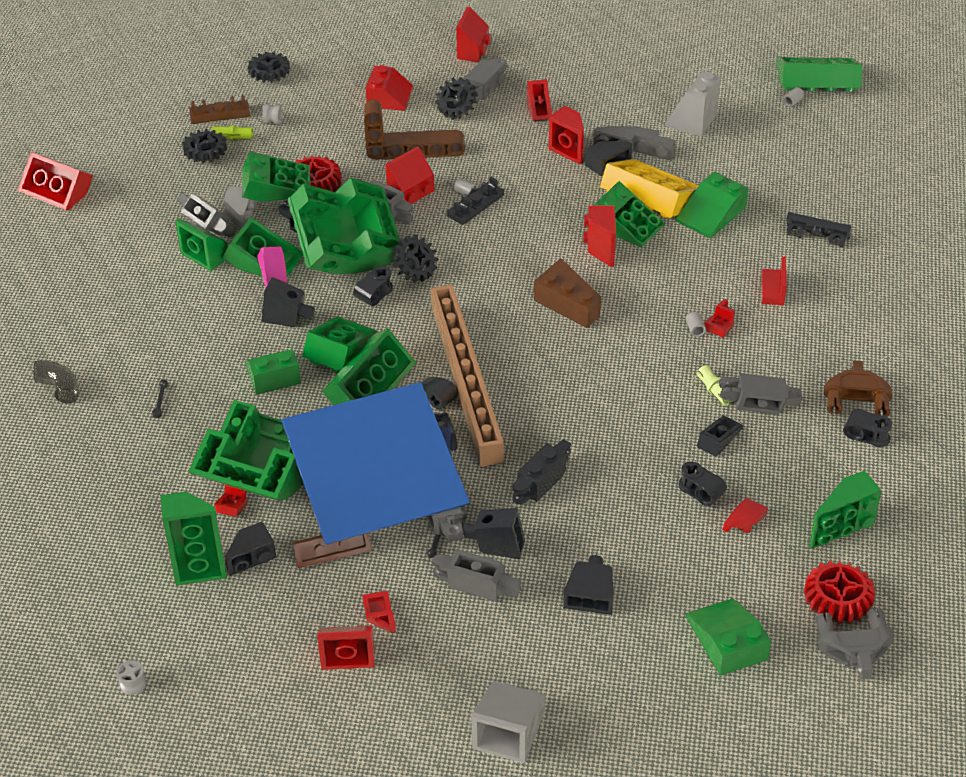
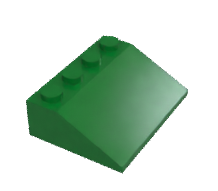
M776 58L779 82L782 87H785V90L791 91L795 87H804L806 91H816V88H824V91H836V88H843V91H855V88H861L863 64L854 58Z

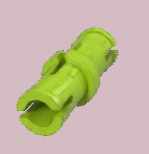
M230 125V127H212L216 134L221 132L222 136L230 139V141H235V139L253 140V127H236L235 125Z

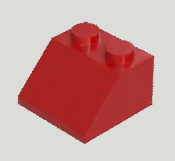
M467 6L456 26L457 59L479 63L481 57L486 54L487 45L491 44L492 34H489V25L471 7Z
M374 65L366 85V102L377 100L381 103L382 109L405 111L413 90V84L394 67Z
M564 105L549 116V150L581 165L583 163L584 128L581 114Z
M419 147L385 164L387 185L404 192V200L412 204L435 191L434 173Z
M588 205V214H584V227H587V231H583V244H587L589 254L608 266L614 267L616 242L614 205Z
M333 626L319 629L317 639L321 670L375 668L373 626Z

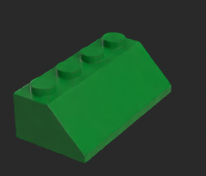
M387 328L373 335L322 392L333 405L393 390L417 362Z
M187 491L160 495L162 520L176 586L227 578L215 507Z

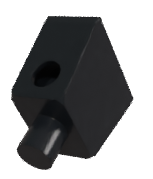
M272 277L264 291L261 322L294 328L301 317L312 320L315 307L304 304L305 292Z
M518 508L482 510L478 514L476 524L465 523L464 538L477 539L480 552L520 559L525 544V536Z
M591 555L588 562L579 561L575 563L564 588L563 608L612 615L614 598L613 570L610 565H603L604 560L601 556Z

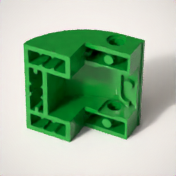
M350 178L336 192L303 184L291 197L287 198L308 269L331 274H355L371 271L378 266H386L396 261L392 259V256L396 254L392 250L397 246L396 243L400 241L382 186Z
M237 400L233 401L220 432L207 429L188 471L192 475L277 501L290 498L303 485V480L282 420L260 414L256 406Z

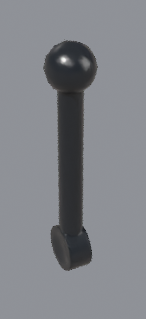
M165 379L159 382L160 392L156 408L152 411L154 418L162 416L161 404L165 388L168 386V381Z
M439 534L435 535L431 549L427 551L429 558L437 555L436 547L441 536Z

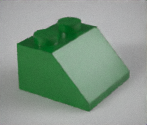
M181 219L175 220L180 254L209 271H212L226 261L223 259L228 245L223 238H219L196 224Z
M293 349L244 361L256 395L301 384L299 363Z

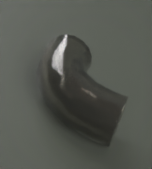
M38 360L34 362L33 375L36 384L53 385L55 387L54 396L59 402L69 404L78 399V380L68 367L53 361Z

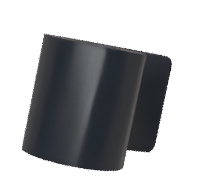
M428 377L421 382L430 404L438 410L444 408L458 397L456 386L447 379Z

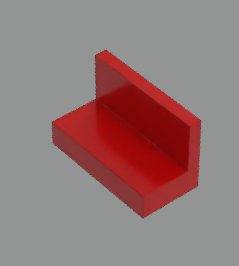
M785 256L781 257L780 270L762 269V304L784 306L787 289Z

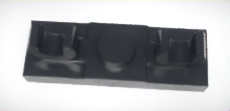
M490 177L487 183L482 182L479 189L466 197H461L459 203L454 202L453 207L447 211V217L464 225L503 197L504 189L498 186V180Z
M788 212L786 217L788 236H790L793 229L799 230L798 238L803 236V230H807V232L817 237L830 235L829 245H832L835 238H839L841 240L840 247L842 248L845 245V239L850 240L851 225Z

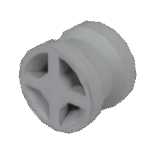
M265 103L262 112L263 123L274 122L280 125L283 118L282 105L271 106V104Z
M129 660L123 662L117 668L116 674L123 693L135 695L144 690L147 682L143 666L140 662Z

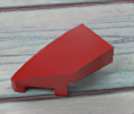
M723 299L716 305L715 313L704 323L706 331L722 338L734 326L735 311L728 307L729 302L727 299Z
M225 485L224 494L214 503L216 513L238 517L247 504L246 491Z
M745 498L725 521L722 530L730 532L731 528H738L744 533H750L752 525H756L766 517L768 507Z
M388 591L362 595L366 621L385 631L396 633Z

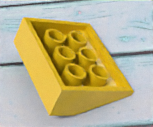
M636 159L607 163L600 185L601 188L609 191L618 181H621L651 211L656 210L665 218L678 216L699 186Z

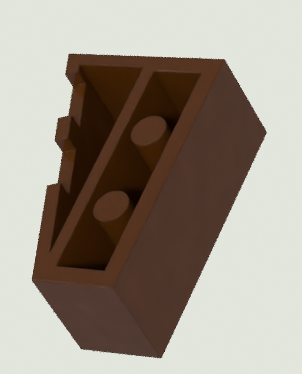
M562 258L534 280V301L585 328H588L600 317L601 296Z

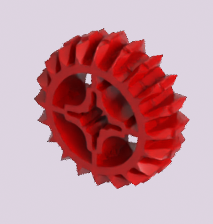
M311 155L309 158L304 156L302 160L296 159L297 163L310 166V186L336 192L341 187L342 172L340 171L339 164L335 163L334 160H329L328 157L321 158L320 155L318 157Z
M830 560L827 565L820 563L817 568L812 569L810 575L806 578L804 586L806 604L810 605L811 612H818V615L823 613V616H825V613H829L832 616V620H837L839 625L842 621H846L849 625L853 619L860 621L862 616H867V612L874 605L876 591L873 580L869 579L868 572H861L860 566L852 567L851 561L847 565L842 564L841 560L837 564Z

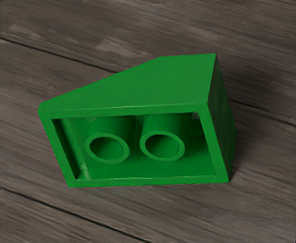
M714 171L700 183L677 216L676 222L711 239L747 207L749 188Z
M250 217L229 244L223 259L242 271L263 277L257 257L261 248L282 247L286 275L288 277L302 258L303 251Z
M337 316L307 332L302 357L309 359L313 364L325 365L334 372H340L363 345L377 333V330Z
M733 598L686 613L688 622L720 676L768 660L771 639L760 621Z

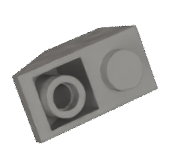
M228 186L224 197L225 213L241 230L249 218L253 217L252 212L253 209L257 208V201L242 198V187Z

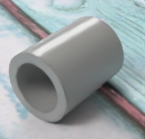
M795 87L783 96V103L793 107L804 98L803 90Z
M459 178L454 185V191L464 196H468L478 189L477 185L462 178Z
M691 312L686 316L685 320L691 335L694 337L702 336L706 332V327L700 313Z

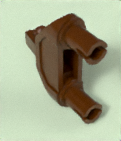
M853 360L851 370L847 369L835 375L825 384L824 395L827 398V411L830 414H833V407H835V414L842 412V400L875 402V414L881 415L882 410L883 416L888 417L890 415L889 401L892 399L890 385L873 372L863 371L862 361Z

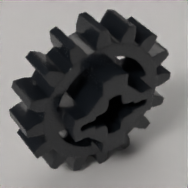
M274 51L271 54L265 52L263 53L264 55L258 53V57L253 56L252 60L248 61V73L251 78H255V81L261 79L262 83L266 81L273 83L275 79L280 81V77L286 78V74L290 73L289 60H287V56L282 57V53L278 55Z
M453 77L450 83L445 81L446 86L439 87L441 93H436V96L439 98L435 100V103L438 105L437 109L446 118L449 116L452 120H454L455 116L461 119L462 114L468 116V110H474L472 104L478 102L475 99L478 96L475 86L468 79L464 80L462 77H459L458 81Z
M205 129L204 132L197 130V133H190V137H185V141L182 142L184 156H187L188 160L193 159L195 163L198 160L202 163H205V160L213 162L212 159L214 158L219 160V155H225L227 150L225 136H222L221 132L216 134L215 130L211 132L208 129Z
M408 235L396 243L397 246L392 250L396 253L392 256V259L397 261L394 268L399 267L400 271L398 274L404 273L406 281L412 277L413 283H416L418 280L423 282L434 274L433 271L438 268L434 263L439 261V258L434 257L433 254L437 250H431L432 243L426 244L425 237L418 240L417 235L413 237Z

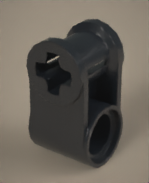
M386 266L374 268L372 272L355 285L353 290L354 297L370 306H376L393 290V284L390 282V268Z
M854 409L843 428V433L851 440L868 443L875 447H885L890 443L889 431L892 429V421L886 416L870 413L862 409Z
M690 461L683 464L681 468L683 476L679 480V488L682 492L692 496L704 506H711L726 492V482L720 476L713 474L697 462Z

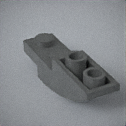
M605 126L594 129L593 145L599 141L632 143V153L634 151L670 161L674 158L676 140L659 136L658 130L633 126Z

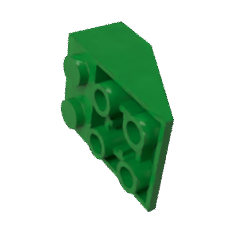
M249 151L242 168V198L259 202L286 200L303 184L310 185V166Z
M618 181L594 204L614 205L616 237L641 248L665 225L621 181Z
M865 470L843 478L816 511L809 544L811 549L820 545H826L832 540L846 537L855 531L869 528L875 524L882 490Z

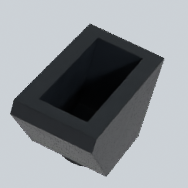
M599 141L586 149L585 166L602 177L607 163L631 159L632 143Z

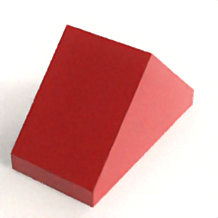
M547 79L527 82V107L532 121L546 120L552 115Z

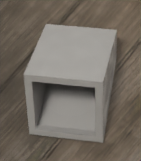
M701 71L665 122V126L702 137L717 116L721 76Z
M493 681L471 716L472 749L525 764L545 712V695L535 690H526L509 683Z

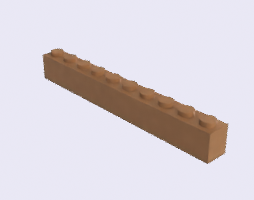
M453 285L431 288V308L452 377L458 390V396L479 465L482 467L504 463V442Z

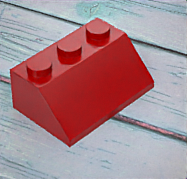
M31 152L17 191L68 211L87 195L93 175Z

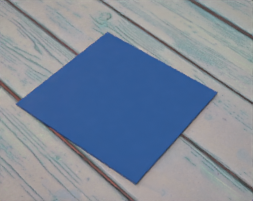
M421 382L281 419L325 545L470 504Z

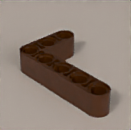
M369 100L364 105L366 154L370 159H396L416 147L421 149L425 158L461 156L465 152V136L460 130L384 133L381 103L377 100Z

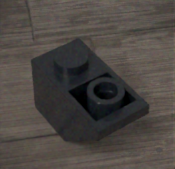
M263 521L238 531L225 555L229 576L276 558L274 540Z

